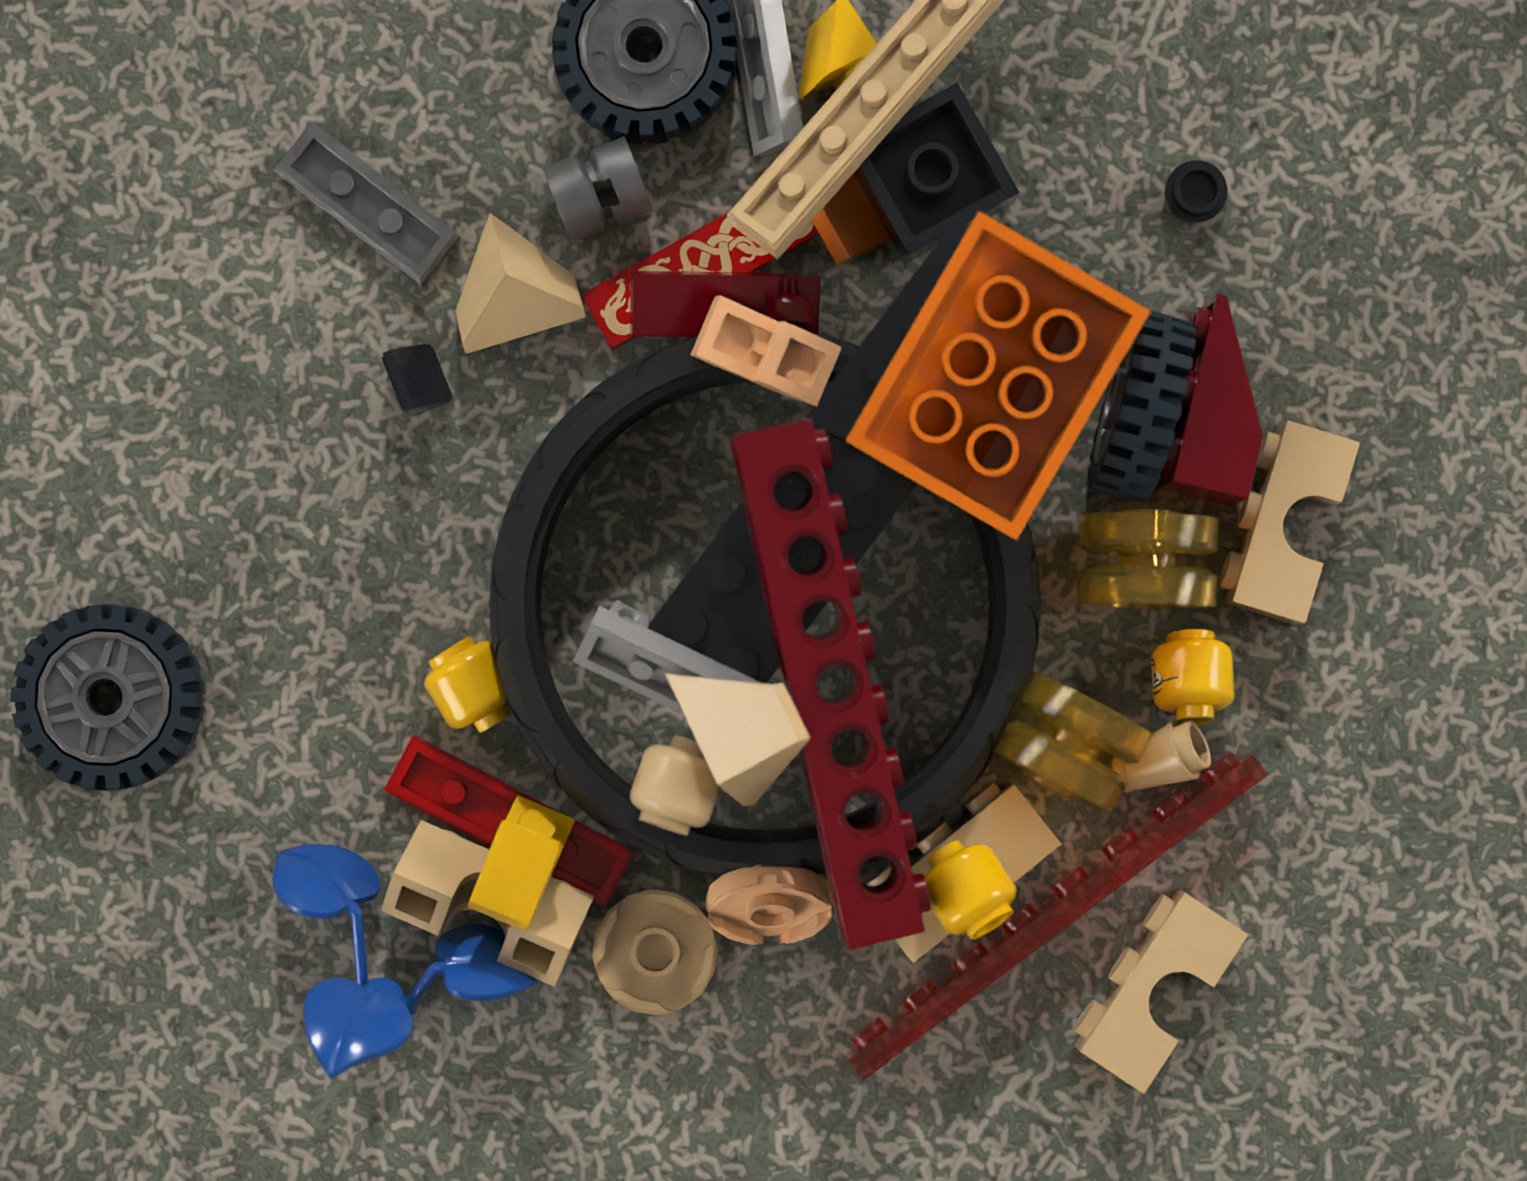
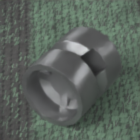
M625 137L593 148L590 160L583 162L576 156H572L542 168L571 243L604 231L605 222L610 218L623 224L653 212ZM610 179L614 191L598 198L592 183Z

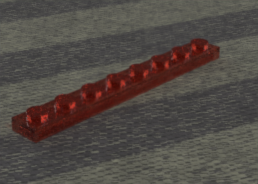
M1231 751L1211 763L1210 767L1200 773L1206 781L1188 796L1181 789L1170 794L1150 811L1156 818L1155 821L1137 834L1131 827H1128L1114 836L1100 849L1106 858L1087 872L1081 865H1078L1065 873L1050 886L1056 894L1053 898L1037 910H1035L1031 903H1027L1015 911L1009 919L1000 925L1006 933L985 948L979 940L963 950L950 962L955 972L936 986L929 978L914 987L900 999L905 1009L886 1024L878 1016L855 1032L849 1038L855 1047L847 1052L846 1056L860 1078L864 1081L1265 778L1268 773L1253 754L1243 753L1236 759Z

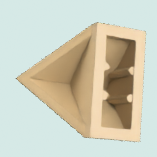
M490 213L455 311L466 354L586 317L574 275Z
M665 674L717 785L744 807L754 805L811 739L784 683L763 684Z

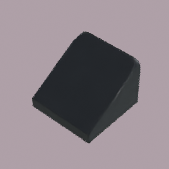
M421 344L391 349L383 353L382 361L400 406L407 415L414 417L449 403L452 400L451 390L435 350L431 345Z

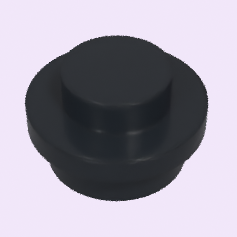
M1200 160L1188 161L1175 168L1169 175L1164 189L1165 201L1169 210L1177 218L1188 223H1203L1214 218L1224 207L1228 194L1227 183L1220 170L1214 165Z

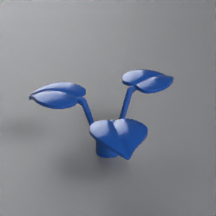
M326 844L302 845L287 849L280 855H276V864L272 878L273 888L277 897L288 909L299 915L317 919L336 917L346 910L351 919L356 982L345 978H330L322 981L308 992L303 1008L304 1026L310 1046L330 1079L339 1076L358 1064L385 1056L401 1047L411 1034V1015L416 1014L420 999L431 983L440 976H444L445 988L452 995L475 1001L504 998L526 990L540 982L538 979L497 962L505 941L504 931L480 924L455 927L440 936L435 948L436 956L440 962L432 963L427 968L409 996H405L401 986L391 979L375 978L368 981L363 914L358 904L371 901L379 894L380 882L375 869L367 860L353 851Z

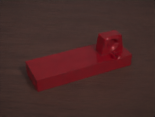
M631 271L630 334L636 337H698L715 296L720 295L778 322L785 321L810 333L819 334L821 276L817 273Z

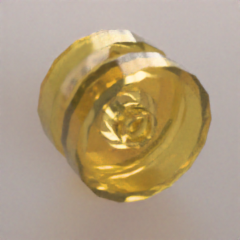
M1120 509L1119 512L1079 515L1078 547L1087 554L1117 557V564L1088 565L1078 571L1076 604L1166 609L1216 608L1217 575L1205 568L1177 566L1178 558H1205L1218 551L1219 518L1178 514V511L1164 509Z
M1031 671L1027 685L1019 696L1020 708L1045 723L1046 726L1043 732L1014 719L1008 723L994 751L999 756L1023 768L1022 774L1068 799L1074 801L1075 797H1078L1113 814L1127 785L1119 773L1096 760L1099 753L1101 752L1127 765L1139 764L1154 735L1141 725L1090 697L1038 672Z

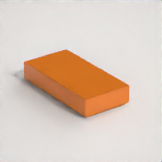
M855 173L850 176L812 220L837 266L871 252L891 240Z

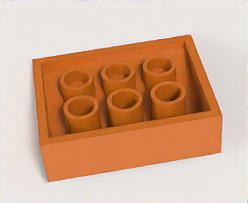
M978 211L845 441L1017 540L1151 311Z

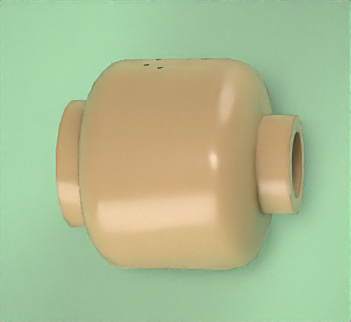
M673 735L670 746L656 744L646 748L630 792V799L632 804L641 810L638 820L673 833L688 836L690 827H703L710 821L720 787L717 785L697 741Z

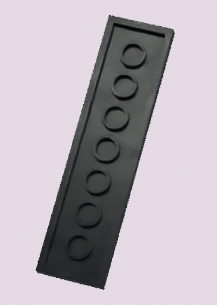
M957 220L952 223L821 396L818 405L814 406L805 417L812 419L814 431L825 429L833 459V467L823 469L829 495L839 493L847 522V531L837 533L842 558L853 557L856 565L918 483L845 440L968 229ZM798 472L783 474L774 485V498L777 504L785 509L797 507L804 501L807 495V483ZM742 500L649 623L648 629L766 684L779 668L780 663ZM811 536L801 537L794 541L788 552L789 564L797 572L812 570L821 559L820 544ZM817 601L806 608L802 618L805 631H807L828 601Z

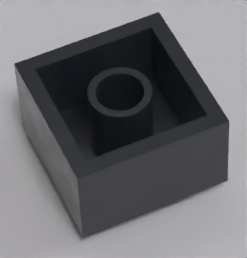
M958 82L910 108L854 172L904 264L932 250L955 220L968 229L978 211L992 217L1013 205L1020 193Z

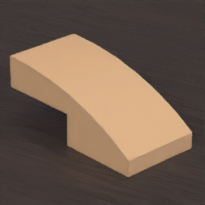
M720 295L715 296L690 356L811 406H817L842 347L788 322H778Z

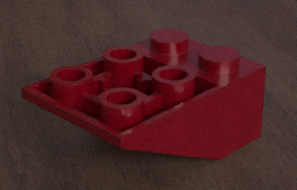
M1217 293L1202 307H1197L1194 315H1188L1186 321L1194 323L1196 328L1192 367L1187 377L1188 386L1186 394L1182 398V410L1179 421H1176L1175 435L1171 446L1168 447L1167 459L1164 468L1160 471L1157 489L1230 507L1249 498L1263 434L1227 295Z

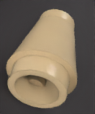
M1176 720L1169 722L1125 751L1123 755L1112 760L1115 778L1119 786L1126 793L1198 779L1200 771L1211 765V755L1206 739L1200 728L1191 720L1182 724H1178Z

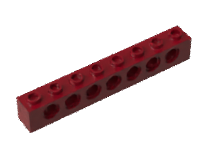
M803 418L729 435L784 685L811 738L800 750V757L841 939L848 950H853L924 933L925 928L921 913L931 911V902L923 874L913 875L907 851L917 848V839L909 811H898L894 787L903 786V775L896 749L894 747L884 748L879 724L889 722V712L881 684L871 686L865 661L875 659L874 643L868 622L862 621L857 623L851 597L861 595V585L853 557L842 558L837 533L847 531V522L839 493L829 495L823 469L833 467V459L825 429L814 431L812 419ZM798 472L807 483V495L804 501L797 507L791 509L782 508L774 498V485L783 474ZM801 537H814L821 547L819 563L815 568L807 572L794 571L788 561L790 546ZM817 601H828L835 610V622L832 628L822 635L807 634L802 624L806 608ZM832 665L844 666L849 673V685L846 691L836 698L821 697L817 691L819 674L825 668ZM846 729L859 730L863 736V747L859 755L849 761L834 759L831 754V744L834 737ZM866 792L876 796L877 809L869 821L854 824L846 820L845 808L848 801L854 795ZM874 856L889 858L891 871L883 883L876 886H867L860 883L859 872L866 860Z

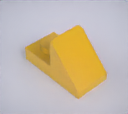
M836 0L807 30L798 93L800 101L832 85L837 90L877 45L849 0Z
M517 795L506 820H503L498 828L467 907L527 932L576 819Z

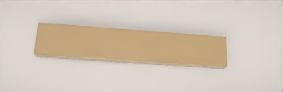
M915 0L727 214L730 225L772 256L779 259L1004 0Z

